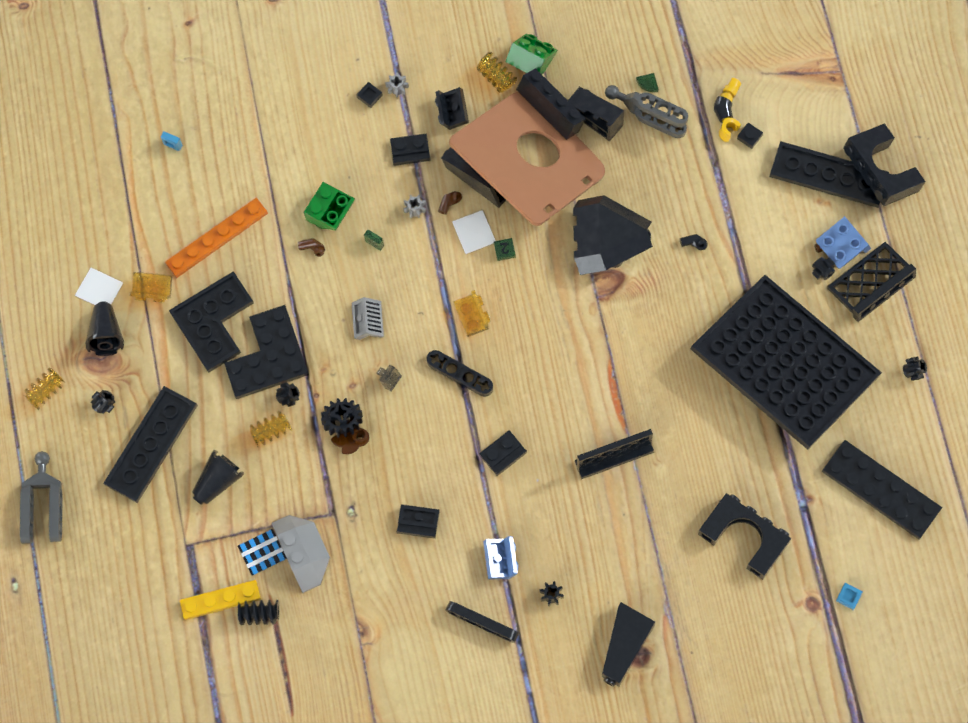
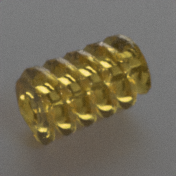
M488 52L480 60L477 70L482 73L483 77H487L488 82H492V86L499 93L507 91L516 83L517 77L511 79L513 73L508 72L506 74L508 68L505 66L501 69L503 63L498 62L496 64L498 57L491 59L493 52Z
M50 367L47 369L49 375L42 373L44 380L37 378L38 385L30 384L32 391L27 388L25 389L26 399L37 410L40 409L39 402L45 404L44 397L51 399L49 392L56 394L55 387L63 388L61 381L64 382V380Z
M277 411L278 418L271 414V421L263 418L264 424L257 421V428L252 424L250 425V433L258 448L259 441L266 445L265 438L272 442L273 434L280 438V431L284 435L287 434L286 428L293 431L288 419L281 411Z

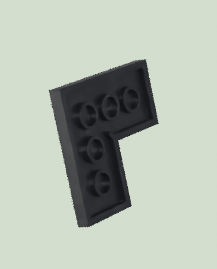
M233 271L170 309L169 312L209 373L241 353L222 322L254 304V302Z
M285 305L250 316L249 318L260 351L224 363L236 399L309 375Z

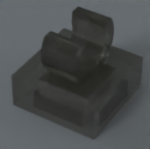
M390 364L386 370L380 367L376 373L381 376L379 381L385 389L391 392L402 377L398 370Z

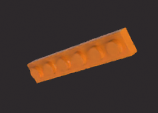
M256 197L165 261L166 265L174 276L178 278L268 214L267 210Z

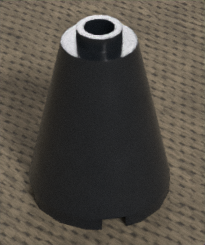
M101 301L93 307L85 343L87 351L90 353L94 351L95 355L98 356L117 354L118 349L121 348L122 350L124 348L123 336L113 306L105 301Z
M216 450L212 451L192 491L194 494L193 499L201 505L211 502L244 475L243 471L238 473L239 467L223 454L221 457L217 456L218 451Z

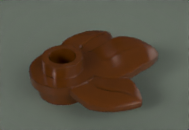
M363 428L359 430L354 429V434L349 432L347 437L341 434L339 438L335 435L331 438V442L337 447H342V454H352L359 447L369 442V433Z

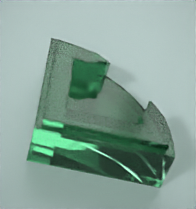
M654 73L636 77L638 85L645 91L659 92Z

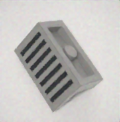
M363 297L352 302L354 339L361 340L367 336L384 337L381 301Z

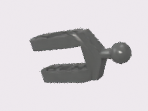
M610 85L606 88V97L611 100L619 99L623 101L640 122L677 139L686 135L688 113L685 109L647 92L642 94L633 92L626 95L619 92L618 87L615 85ZM649 100V103L643 104V101ZM666 107L668 109V112H663L658 108ZM642 112L648 113V115H645L644 117L642 116ZM683 115V119H679L677 117ZM657 119H661L666 123L661 125L657 122ZM682 127L678 132L675 131V128Z
M40 451L34 458L35 463L38 465V473L22 482L20 493V541L22 544L33 542V489L50 488V542L62 541V483L46 473V465L49 463L50 457L48 453Z

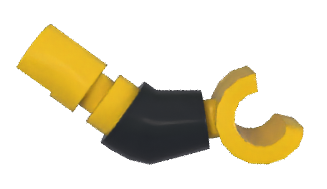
M731 78L729 84L724 87L723 93L716 98L714 103V112L720 123H722L719 129V137L724 142H729L731 138V133L726 128L738 131L741 126L739 121L733 119L731 110L733 98L741 86V82L736 78Z

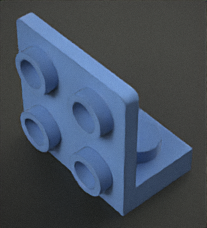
M845 216L816 239L817 244L833 260L838 269L845 266L860 252L864 251V253H867L871 249L869 244Z

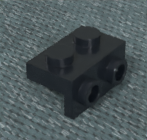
M458 87L445 93L440 90L435 92V103L439 110L438 120L441 125L451 130L469 123L462 88Z

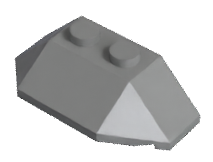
M291 515L273 522L272 526L302 593L320 586L330 556L315 523Z

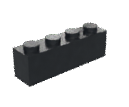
M536 68L523 75L516 90L566 140L579 133L586 118Z

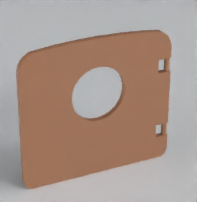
M515 92L452 135L449 140L451 148L535 226L545 223L550 217L561 211L590 187L597 184L605 175L603 163L576 135L566 140L519 92ZM530 133L540 134L549 138L557 147L558 161L549 167H537L529 164L518 152V139ZM585 178L590 181L586 185L582 182ZM548 206L553 209L549 213L544 210Z

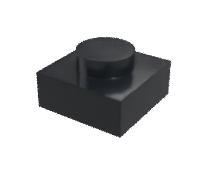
M367 82L356 96L360 101L372 108L383 94L370 82Z
M747 123L737 136V140L753 149L763 136V132Z

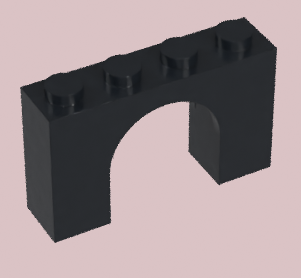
M885 123L849 137L843 147L846 155L852 160L855 168L861 173L866 184L870 186L883 207L920 192L926 182L916 167L899 174H889L883 172L875 165L872 155L888 149L895 138Z
M726 493L701 526L698 535L714 546L729 526L735 523H746L753 526L760 535L761 547L748 563L746 569L763 580L790 543L789 533L782 528L777 529L774 527L773 522L768 518H762L757 515V511L751 506L746 507L741 504V500L735 495Z

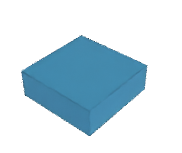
M163 131L161 135L163 144L180 151L183 146L180 138Z
M844 583L836 602L854 610L863 591Z

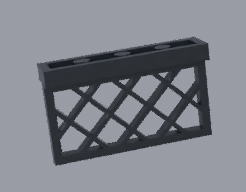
M884 242L828 286V290L853 314V318L859 322L916 278V268L912 264L909 265L891 246ZM886 249L890 253V259L879 258V253ZM867 262H876V270L864 269V265ZM878 262L890 263L889 270H878ZM892 263H899L904 267L900 271H891ZM853 273L862 274L861 281H850V276ZM864 274H875V282L863 281ZM877 274L889 275V280L877 282ZM839 284L847 285V292H838L835 287ZM849 285H861L860 293H850ZM863 286H874V291L871 294L863 293ZM860 297V302L853 307L848 302V298Z
M648 429L578 455L575 465L581 480L654 453L652 430Z

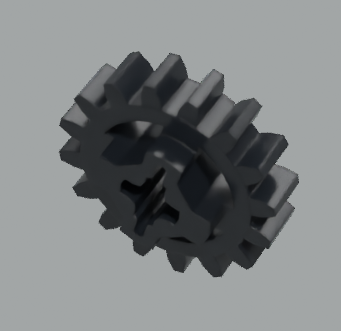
M337 398L336 403L330 401V407L324 406L325 412H321V422L324 430H329L330 435L336 433L338 438L341 434L347 437V433L354 434V429H360L359 424L363 423L362 410H360L359 404L355 405L354 400L347 402V398H345L343 402H340V399Z

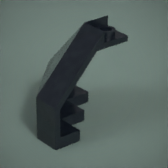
M602 195L578 200L573 207V216H577V225L573 226L574 241L577 242L574 260L580 275L606 271L653 247L651 233L648 229L652 221L607 196Z

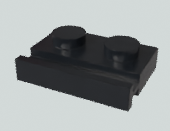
M427 133L390 138L394 166L430 161Z
M508 430L479 453V456L495 475L499 476L523 457L527 450Z
M401 504L397 534L436 539L440 510Z

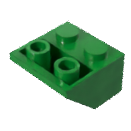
M525 34L512 43L505 62L525 73L536 68L541 74H544L558 50L553 48L550 43L538 40L532 34Z
M322 182L304 211L305 219L321 229L336 231L354 203L355 198Z

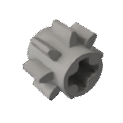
M398 73L394 76L389 75L390 82H385L386 87L389 88L388 94L393 93L396 97L401 94L405 95V88H409L406 76L401 77Z
M410 195L408 201L404 200V205L407 206L404 208V213L409 212L410 218L413 216L420 218L421 213H426V208L423 207L426 205V201H421L420 195L417 197Z

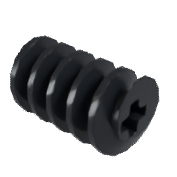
M247 600L244 601L243 606L238 602V620L240 625H244L245 621H247L248 625H252L253 621H255L256 625H260L261 620L264 625H268L269 620L274 625L277 619L279 620V600H276L275 605H272L271 600H268L267 605H264L263 600H260L259 606L256 605L255 600L252 601L251 606L248 605Z

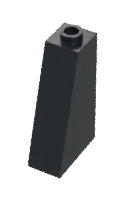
M450 147L444 152L441 159L449 171L495 206L501 207L506 199L454 149Z
M622 602L618 606L602 672V677L605 678L604 682L613 687L615 685L620 687L655 626V621Z

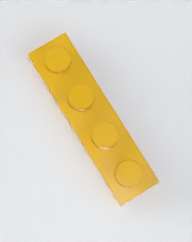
M252 580L181 599L180 605L184 620L236 607L238 602H240V605H243L245 600L248 603H251L253 600L259 601L261 596L257 581Z

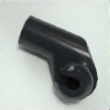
M697 234L680 238L682 247L692 245L698 250H705L708 246L707 241Z

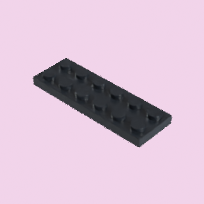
M780 141L769 177L879 208L880 201L876 198L870 186L866 184L865 179L855 168L852 161Z
M163 386L103 484L138 503L198 406L197 403Z
M846 440L843 441L822 470L824 474L919 540L943 508Z

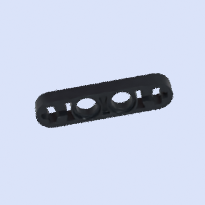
M433 350L428 353L427 364L433 370L480 396L486 397L493 392V383L489 378L440 351ZM436 356H439V361L444 363L442 369L441 363L437 361L435 363H432V357L435 358ZM453 364L457 366V371L455 373H448L446 370L447 366ZM470 373L474 378L471 382H465L463 376ZM477 378H479L480 384L485 385L487 383L489 389L482 391L481 386L476 383Z
M449 601L445 609L449 614L509 642L515 643L519 635L514 629L453 601Z

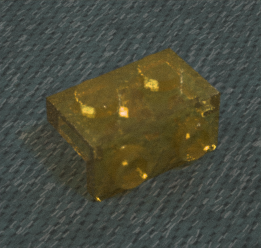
M133 272V287L130 296L140 301H145L146 298H153L154 302H165V300L171 298L172 275Z
M475 290L471 291V295L453 301L467 337L489 329L490 317L487 311L483 312L481 307L484 305L480 294L476 295Z

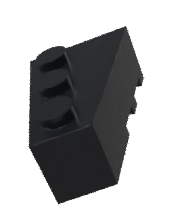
M579 86L568 99L586 118L584 124L608 141H611L622 128L624 110L591 93L588 89H583Z

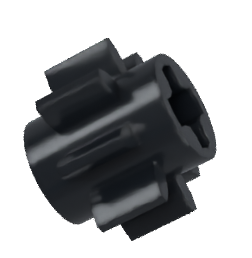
M820 257L812 265L814 268L812 274L817 280L820 278L827 280L835 273L833 269L835 263L830 257L828 259Z
M918 356L906 359L907 364L903 365L904 375L907 378H911V381L924 378L923 374L927 372L925 361L923 359L919 360Z
M288 382L281 384V388L276 389L277 401L282 406L286 404L288 407L295 405V401L299 400V389L293 383L290 385Z
M102 390L99 393L96 391L92 396V408L97 413L104 414L106 411L110 413L114 408L115 400L111 392Z
M555 581L551 585L545 582V590L540 589V593L544 594L541 601L546 600L549 607L551 603H555L558 606V599L564 598V595L559 593L563 587H557ZM548 591L555 592V597L548 596Z

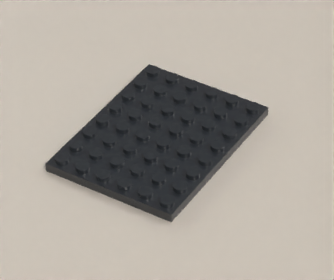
M766 275L752 286L690 348L807 450L882 374L880 370Z

